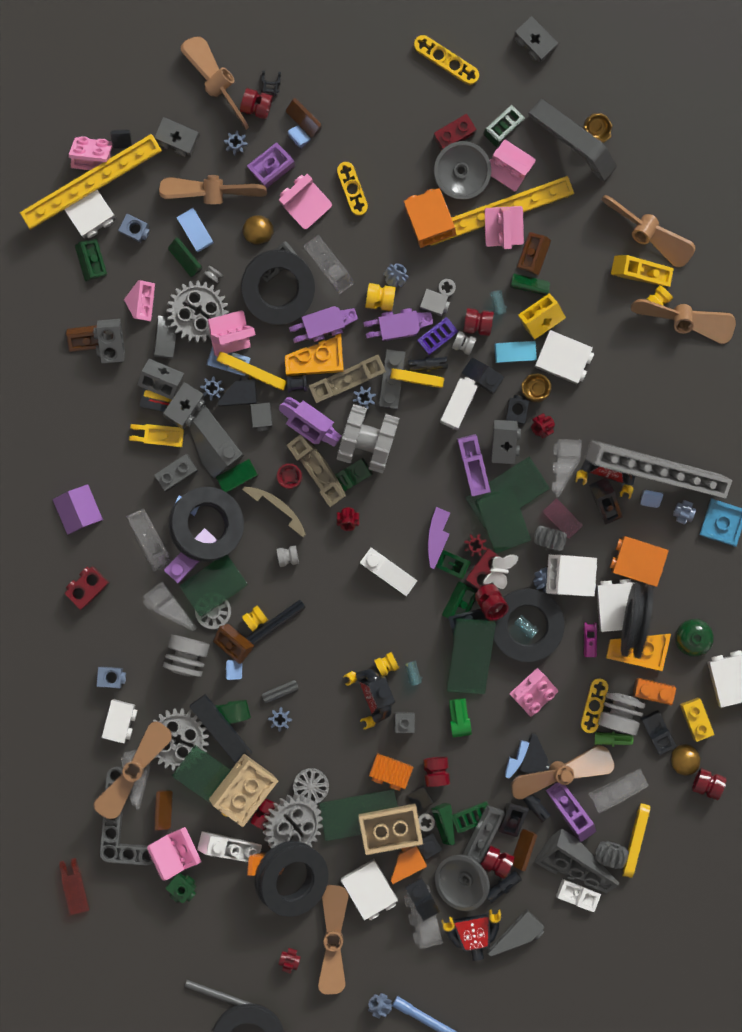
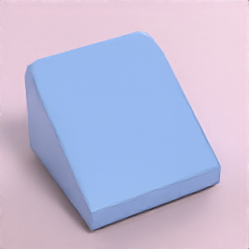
M300 126L288 130V136L299 148L304 147L311 140Z
M643 490L640 504L658 508L663 494Z
M227 660L226 679H241L242 663L239 664L235 660Z

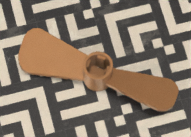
M193 37L183 42L181 45L182 53L207 80L205 81L206 92L210 96L215 97L222 93L243 127L247 130L249 126L226 92V89L234 83L232 74L226 68H218L205 39Z
M208 175L204 182L169 177L161 181L159 195L164 199L204 196L205 204L223 203V194L256 197L267 195V188L264 185H223V179H219L218 175Z
M607 195L601 198L606 205L637 225L632 232V236L638 243L647 244L650 241L673 266L682 267L693 256L695 252L694 243L660 227L659 221L654 215L645 214L639 219L613 198Z
M645 299L635 300L631 304V311L634 313L674 320V328L677 332L684 334L694 330L720 344L730 341L736 326L735 317L731 313L693 311L687 304H680L673 310Z
M157 721L152 722L148 726L133 760L124 766L123 774L95 801L94 808L99 814L108 819H114L120 815L135 781L143 775L144 768L171 741L172 733L169 728Z
M596 745L565 764L561 761L553 762L549 767V771L516 777L512 782V794L516 799H524L555 782L567 785L574 778L610 774L614 769V761L606 747Z
M327 885L322 896L327 930L324 935L326 951L318 988L323 994H338L345 988L340 948L343 945L341 929L348 901V892L342 886Z

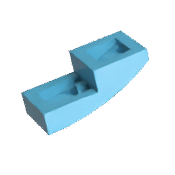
M535 341L494 344L496 363L537 360Z

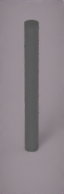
M189 980L185 984V987L236 1006L250 1003Z

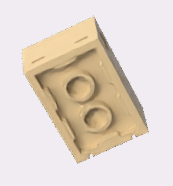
M243 754L209 798V801L215 808L221 811L223 816L231 818L244 827L278 783V780L272 773Z

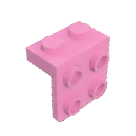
M306 174L305 176H299L294 181L295 185L291 189L286 188L279 195L281 197L279 199L280 204L303 229H308L332 207L329 199L313 183V179Z
M186 827L169 833L147 847L163 881L202 862Z

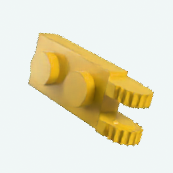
M131 424L130 429L145 430L144 437L129 436L130 441L174 447L183 446L184 430L179 427Z

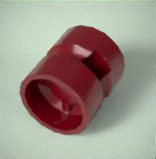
M246 88L240 112L249 115L255 113L256 117L266 120L273 96L266 93L259 95L256 90Z
M467 308L463 332L472 334L478 331L479 335L490 336L494 312L483 310L479 313L476 309Z
M285 464L279 468L277 480L282 487L294 489L301 484L302 472L294 464Z
M493 584L485 585L475 594V600L480 608H482L488 620L495 621L501 619L508 612V604L497 586Z
M448 757L423 759L424 770L427 771L425 775L426 787L450 784L449 773L446 772V769L449 768Z
M700 768L694 779L692 791L701 795L707 793V797L718 801L725 788L726 777L718 774L712 776L710 771Z
M265 798L258 807V812H254L250 823L266 830L267 828L263 826V823L268 822L265 816L271 815L268 809H275L274 802Z
M490 845L480 865L484 870L488 872L494 871L496 876L505 879L515 857L506 852L500 853V849Z

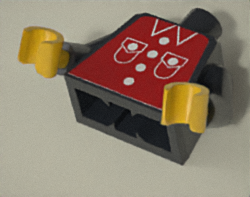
M586 459L581 467L582 470L576 473L575 481L577 482L578 479L582 478V485L587 483V472L625 483L620 496L622 497L624 492L629 494L628 499L632 496L634 490L632 485L635 480V475L598 466Z
M373 669L356 673L351 671L343 676V678L348 677L350 680L345 683L347 686L355 683L357 680L359 681L371 710L372 716L360 720V722L366 721L367 726L363 729L374 727L375 723H379L391 715V706L395 703L385 676L379 675Z
M489 910V913L458 919L449 917V923H444L441 920L443 929L446 931L451 942L457 948H462L463 952L471 951L473 961L484 959L482 949L490 947V943L496 938L499 930V921L501 920V911L498 910L497 914H492V910Z

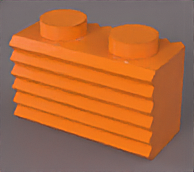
M637 678L632 696L673 705L676 687Z
M377 753L369 776L376 783L382 784L384 781L390 784V788L400 791L401 788L406 789L413 766Z

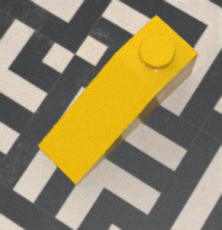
M628 255L614 256L611 275L670 287L674 268Z

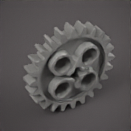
M197 280L196 285L193 286V283L189 281L188 287L184 284L181 285L182 291L178 288L175 289L177 296L171 294L170 298L173 301H168L167 305L172 308L166 310L171 316L167 317V320H173L170 328L176 326L177 329L174 333L181 332V339L188 336V342L192 338H195L196 343H198L199 338L206 342L207 336L211 339L208 319L206 317L214 318L228 314L229 311L223 309L228 306V303H222L225 296L219 297L220 290L214 292V285L207 288V282L205 281L203 286H200V282ZM192 294L197 295L199 302L192 303L189 296ZM183 302L187 303L191 308L184 306ZM206 305H213L215 307V312L208 313L206 311ZM197 308H200V309H201V310H200V313H201V314H198V315L196 316V315L194 314V313H195L194 310H196ZM182 310L187 311L189 318L182 319L179 312ZM196 321H203L206 325L205 329H198Z
M174 708L173 714L166 710V717L159 714L160 721L153 720V722H161L167 728L169 722H176L178 730L176 732L171 731L172 736L181 735V740L194 744V747H190L183 742L176 744V740L172 738L170 748L162 749L154 757L160 758L158 764L165 762V768L172 765V771L175 770L176 766H179L180 771H182L183 765L190 769V762L197 765L196 758L202 760L203 757L200 753L207 752L203 746L209 745V742L204 741L205 738L209 737L208 734H204L207 728L201 727L202 722L197 721L198 717L196 715L191 717V710L184 714V708L181 709L180 713ZM188 729H192L196 733V737L192 740L186 737ZM180 747L187 748L188 755L186 757H181L178 754Z
M294 794L293 798L287 795L286 801L280 798L279 805L275 802L273 803L274 810L268 809L271 815L265 816L268 822L263 823V826L267 828L263 833L266 835L265 840L269 843V847L273 848L289 840L304 842L311 847V841L317 842L315 835H321L318 828L323 827L318 822L323 820V818L319 816L321 811L317 808L318 805L311 799L303 795L299 797ZM284 814L287 816L288 819L292 821V824L302 833V836H300L299 833L294 830V827L284 818Z

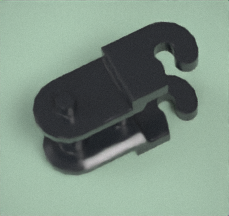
M262 70L261 82L264 84V88L261 89V92L275 93V96H277V93H279L277 87L281 82V72H278V81L266 82L265 71ZM266 85H275V89H266Z

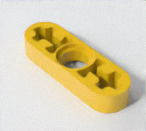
M342 162L337 168V174L351 212L356 216H362L367 212L368 205L357 174L351 163ZM344 166H346L347 169H351V171H349L350 179L354 177L355 180H349L346 183L343 182V180H347L346 175L344 173L341 174V171H343ZM348 185H357V193H348ZM361 195L362 198H358L360 205L364 204L361 212L358 209L354 210L356 202L355 199L350 201V198H356Z
M391 369L390 379L443 388V377L401 369Z
M596 678L591 682L580 724L581 728L587 733H593L598 729L599 717L603 711V703L608 692V684L601 678ZM599 682H602V686H604V690L599 692V696H603L602 700L598 697H591L592 693L596 695L597 689L594 688V685L599 684ZM592 700H597L600 703L597 711H591L589 708V703ZM587 712L598 714L597 718H592L595 726L590 727V730L584 725L585 721L588 722L590 716L586 715Z

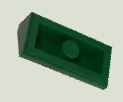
M176 237L168 247V250L189 276L193 277L202 270V266L181 240Z
M97 238L77 243L75 249L84 280L90 281L107 276Z
M513 274L510 287L546 296L549 293L550 282Z
M250 459L217 476L216 479L222 490L228 493L259 475Z
M459 581L442 616L448 618L449 616L469 612L475 602V594L478 590Z

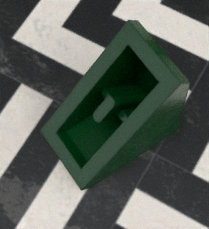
M442 550L435 567L463 579L471 562Z

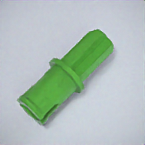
M615 731L612 733L595 732V745L607 744L612 745V747H614V744L632 745L633 735L615 734Z

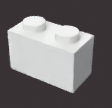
M115 699L111 700L102 738L120 743H125L127 739L130 740L133 731L130 728L131 721H135L138 710H135L136 705Z

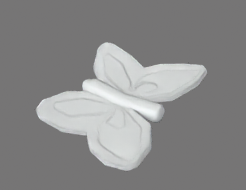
M509 555L503 559L495 557L492 563L493 567L490 569L491 573L487 575L483 584L493 582L497 588L504 589L507 585V578L503 573L508 574V568L517 563L518 556Z

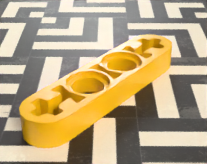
M420 35L415 39L414 48L419 54L467 85H474L478 81L479 71L474 66L428 36ZM425 40L426 46L429 48H431V45H434V47L431 49L430 55L427 54L429 49L423 47L422 49L419 48V41L423 42ZM436 50H441L444 53V57L441 60H437L434 58L433 53ZM456 60L460 63V68L452 70L449 67V63ZM463 66H466L465 71L467 73L474 72L475 79L471 78L470 80H468L467 74H465L464 72L462 73V76L459 75V73L463 69Z
M219 352L216 359L221 364L284 391L287 381L226 353Z
M640 803L628 847V860L623 867L622 876L633 878L650 812V805Z

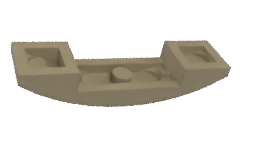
M378 354L344 370V372H339L309 385L315 402L319 403L385 373L386 370Z
M300 434L287 444L296 460L302 462L321 490L320 494L329 507L334 506L346 496L337 477L308 439Z
M243 488L247 494L258 502L264 496L292 518L288 525L302 537L306 535L296 514L283 501L257 488Z

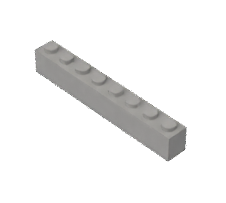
M593 440L590 442L585 457L586 460L598 466L722 498H727L732 483L731 479L722 474Z

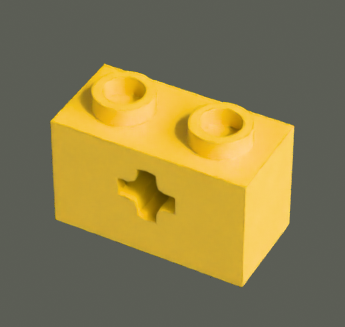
M550 293L518 314L526 331L534 340L566 318L558 302Z
M700 698L680 704L694 741L698 742L714 735Z

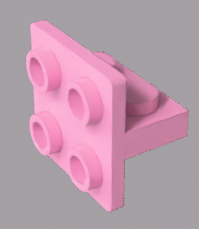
M84 136L76 137L69 152L71 168L91 170L103 162H107L110 159V152L113 146L112 141L89 139Z
M503 140L490 160L491 177L511 190L517 191L536 159L507 140Z
M522 206L484 209L485 245L487 247L502 246L504 249H512V245L524 243Z
M240 310L208 319L215 356L218 357L219 352L228 354L250 347L249 337L254 336L255 331L253 327L246 325L244 311Z
M536 668L509 694L532 717L548 701L555 697L558 690Z

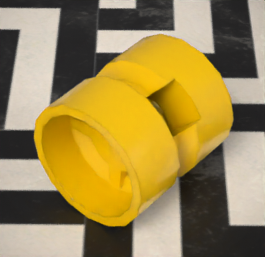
M369 283L365 308L377 309V307H380L381 310L392 312L396 287L385 285L381 288L379 284Z

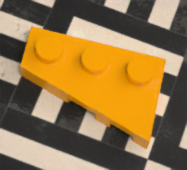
M341 333L326 341H320L311 347H305L285 355L286 376L344 372Z
M671 634L648 636L643 655L640 659L634 658L633 648H631L628 657L622 656L621 638L610 639L606 658L663 671Z

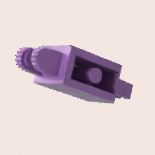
M333 306L303 316V323L289 327L290 332H296L303 328L306 329L307 334L295 337L293 339L294 343L307 339L318 342L325 339V335L332 334V336L343 333L342 330L346 329L345 326L358 320L354 308L340 311L339 308Z
M412 308L400 310L401 313L394 315L393 312L382 313V317L364 322V327L380 326V331L369 332L366 334V338L381 336L382 342L416 336L421 328L433 324L431 312L417 313L412 311Z
M287 397L284 403L279 406L280 412L289 418L286 425L313 444H319L321 441H324L335 447L342 436L332 427L334 422L305 401L299 403L297 400Z

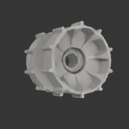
M353 404L342 437L337 460L351 463L355 448L373 453L369 470L383 473L399 418L385 414L380 430L364 425L363 422L367 408Z

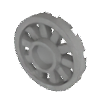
M209 593L201 597L197 602L195 615L202 626L209 629H217L225 625L230 619L231 606L224 596L217 593ZM214 596L218 597V599H217V601H216L215 604H214ZM207 597L210 598V604L206 601ZM221 600L225 601V604L218 606ZM200 603H203L206 608L200 607ZM228 607L227 612L221 611V609ZM198 611H205V613L199 615ZM220 614L226 615L227 618L223 619ZM207 616L206 621L202 622V618ZM216 618L221 621L220 625L217 624ZM211 619L213 620L212 626L209 625Z
M315 768L302 770L294 779V794L300 797L308 793L307 798L311 799L313 794L315 798L313 802L315 804L321 802L329 791V782L326 775ZM308 771L311 772V778L307 775ZM315 773H319V776L314 779ZM303 775L306 781L300 779V776ZM322 778H324L325 782L318 783ZM299 782L303 786H296V783ZM325 786L326 790L323 791L319 787ZM298 790H304L301 794L297 792ZM316 792L322 794V797L319 798Z

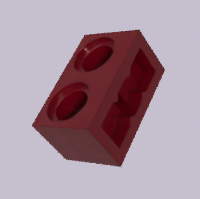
M466 113L434 132L433 137L442 150L451 143L468 139L476 134L477 129Z
M488 548L465 580L478 589L485 586L477 583V577L480 574L489 575L491 573L488 566L489 560L500 556Z
M87 566L79 574L81 578L76 582L74 580L70 582L66 587L67 591L64 593L80 610H83L110 583L94 566L90 569ZM92 574L98 579L94 586L88 583V577ZM77 588H81L84 592V596L81 599H77L74 595Z

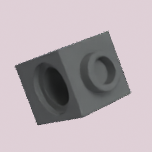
M251 404L253 428H257V431H268L269 427H273L271 404Z
M395 712V733H415L414 712Z

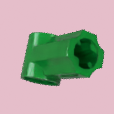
M466 699L449 700L452 721H450L452 737L472 735Z

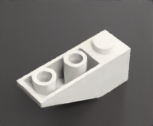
M202 831L197 850L205 855L249 862V856L260 853L262 845Z

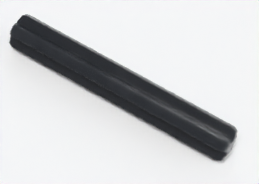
M298 600L246 639L255 645L305 609V604L302 600Z

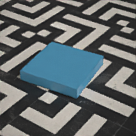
M710 499L699 535L736 547L742 530V508Z

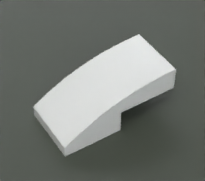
M562 879L556 894L557 898L595 912L601 896L600 893Z

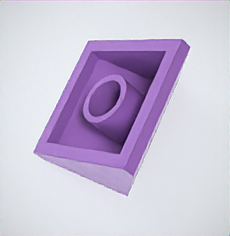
M276 142L247 165V167L261 185L268 188L295 166V162Z
M89 485L67 491L53 499L67 535L103 520Z

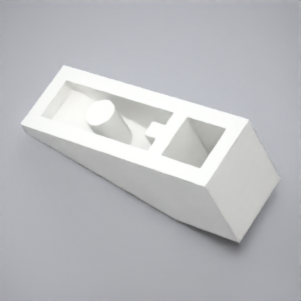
M373 548L369 549L360 564L405 596L409 594L417 582L416 579Z

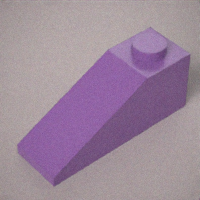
M205 528L196 537L198 541L203 543L218 541ZM180 553L164 571L177 583H180L200 561L193 560Z
M557 782L546 790L550 799L580 842L596 832L594 823L566 785Z

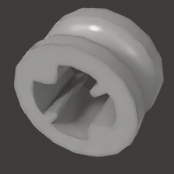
M210 265L208 266V271L204 272L207 277L216 283L219 282L218 278L223 276Z
M451 279L442 280L438 287L439 293L448 297L453 295L456 289V285ZM444 283H448L449 286L453 287L449 293L442 290Z
M424 813L418 818L421 830L430 831L433 829L435 821L432 815ZM422 818L431 819L432 822H429V827L421 825V822H423Z

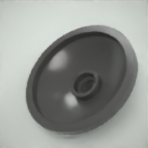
M458 141L449 144L438 154L434 164V177L439 188L448 196L456 199H469L480 194L488 185L491 177V163L481 147L471 142ZM460 166L464 168L462 174H459L457 171Z
M452 855L439 864L435 873V884L439 895L448 905L458 910L470 911L478 908L485 902L489 894V879L483 867L476 860L465 855Z

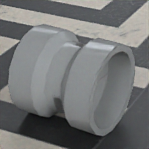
M459 331L452 349H460L465 354L470 355L477 338L465 336L463 332Z
M296 545L290 546L288 550L277 548L280 567H284L289 563L293 565L299 564Z

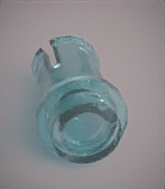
M502 290L491 292L495 315L506 314V309L508 308L505 306Z
M523 615L514 623L526 634V638L529 637L531 639L538 632L537 626L534 627Z
M417 662L406 663L405 666L409 677L408 683L411 686L421 684V679L423 678L420 677Z

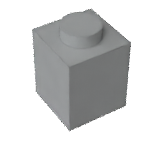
M426 289L420 309L442 316L443 312L447 313L450 302L447 301L448 296Z

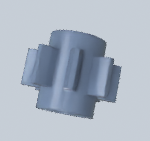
M237 130L234 135L228 133L229 139L224 140L225 144H229L226 151L232 150L234 156L239 151L244 153L243 146H248V143L243 142L246 136H239ZM235 139H238L239 143H241L237 144V147H234L233 143H231L235 142Z
M390 264L383 274L387 276L385 279L386 283L392 287H397L398 285L402 287L409 277L406 275V268L401 264H395L394 266Z
M214 376L212 381H208L205 378V386H200V388L206 391L203 393L204 397L210 395L211 401L213 396H217L220 399L219 392L225 391V389L219 386L222 384V381L215 382ZM212 384H214V386L218 388L217 390H214L213 393H211L210 390L207 389L208 387H211Z
M361 386L359 393L354 391L357 399H354L353 402H358V406H365L368 410L370 403L375 405L372 398L376 394L370 393L371 387L364 390ZM367 393L370 400L362 403L359 396Z
M683 500V503H677L673 512V516L677 517L676 522L686 524L687 521L692 522L696 509L692 508L693 503Z
M547 567L535 572L536 577L533 580L537 590L543 589L544 593H546Z
M280 707L279 712L272 710L274 717L268 718V720H273L271 728L276 725L278 731H281L283 726L288 729L289 726L286 723L287 721H292L287 716L290 711L284 713L282 712V707ZM279 714L286 718V721H283L282 724L275 720Z
M380 993L379 996L374 994L369 1000L368 1011L372 1012L374 1017H386L391 1011L392 1000L387 999L385 994Z

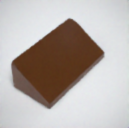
M294 98L287 107L286 113L310 137L315 136L322 129L321 123Z
M529 232L517 268L539 275L551 239L544 235Z
M97 325L67 329L66 337L69 352L96 349V345H99L98 339L94 338V328H97Z
M229 624L220 626L213 640L216 645L239 664L244 661L254 647L250 641Z
M158 790L156 792L155 830L171 828L173 797L171 790Z
M526 829L521 830L513 854L515 858L512 866L522 871H526L536 842L537 834Z

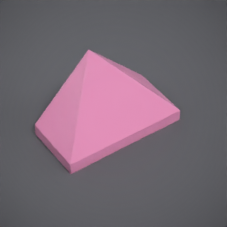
M138 280L125 297L124 301L134 319L151 321L155 283Z

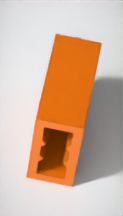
M440 188L429 189L424 194L413 195L404 200L405 210L420 248L456 235L454 223Z
M626 536L618 539L615 549L618 550L616 558L613 557L610 563L611 573L657 587L669 550Z

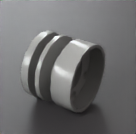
M171 634L168 647L175 650V654H166L165 657L173 660V663L164 662L163 667L184 676H202L203 671L195 669V666L204 667L205 664L198 661L197 658L207 657L210 644Z
M606 693L605 697L612 699L613 704L603 703V705L611 710L610 712H601L598 724L637 736L640 723L632 718L633 715L642 716L643 713L635 711V708H645L646 704L625 694Z

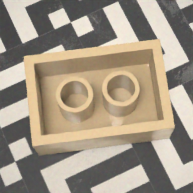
M415 804L358 814L366 855L423 844Z

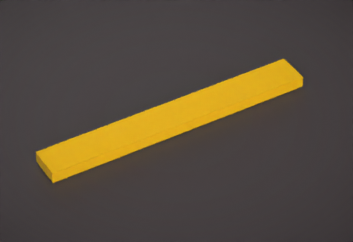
M150 134L108 159L107 162H103L19 213L31 230L162 152L154 136Z
M569 177L557 179L452 217L456 235L430 244V246L485 227V208L522 206L524 213L574 195Z

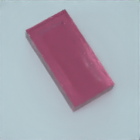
M557 498L542 511L562 532L566 533L568 539L583 526Z

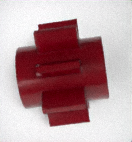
M542 413L532 419L534 423L531 428L535 435H541L543 439L554 433L555 422L551 416L545 417V414Z
M350 507L343 508L341 513L337 512V526H341V529L344 531L354 530L355 526H359V513H355V510Z
M470 534L471 540L464 541V543L468 544V548L465 551L470 550L471 557L476 552L479 556H482L480 551L482 549L487 550L486 547H483V543L487 540L481 541L479 539L480 534L477 535V538H473ZM478 540V544L481 547L474 551L470 543Z
M288 948L287 952L282 951L278 964L283 966L282 971L291 974L292 969L297 970L301 956L296 955L297 950Z

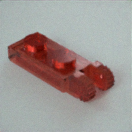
M76 858L71 859V866L74 872L72 875L67 874L66 863L64 861L60 862L61 880L70 915L90 910Z

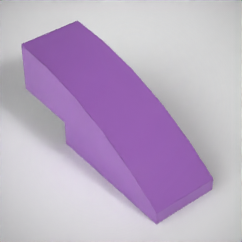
M477 435L458 438L457 441L471 495L476 496L491 492Z
M438 507L435 508L431 519L428 535V558L430 568L432 569L435 568L449 537V533L444 532L443 529L450 513Z

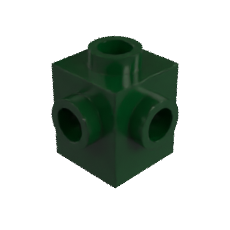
M179 872L165 889L171 893L169 896L178 903L180 901L183 904L186 900L190 902L195 896L196 892L194 890L197 886L194 885L195 881L189 875L184 876Z

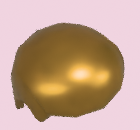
M595 113L585 120L583 129L604 143L611 138L613 125L606 115Z
M252 216L243 225L245 239L256 245L268 242L274 233L273 224L263 216Z
M539 373L528 375L521 384L523 395L532 402L544 401L551 392L549 379Z
M688 744L678 745L672 751L671 763L673 769L678 774L684 776L694 774L700 766L698 751Z

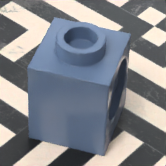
M126 214L118 230L121 234L139 243L143 239L146 240L150 233L148 223L129 214ZM133 225H140L141 229L137 234L131 233Z
M98 667L97 687L121 688L122 684H125L126 673L123 672V668ZM109 672L116 674V682L111 683L108 681L107 675Z

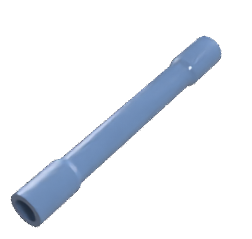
M398 996L392 1004V1007L406 1015H410L437 1032H457Z

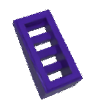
M446 317L421 336L417 342L429 356L459 331ZM446 324V326L451 330V333L448 334L447 331L442 327V325ZM437 329H440L446 336L444 339L436 331ZM433 333L440 342L436 343L431 334ZM426 338L434 345L432 348L425 341Z

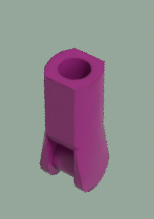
M584 622V657H597L596 622L594 624ZM587 632H594V638H587Z

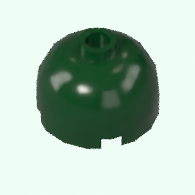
M689 619L682 622L675 632L677 648L682 653L691 657H699L706 654L711 649L714 641L711 627L700 619Z

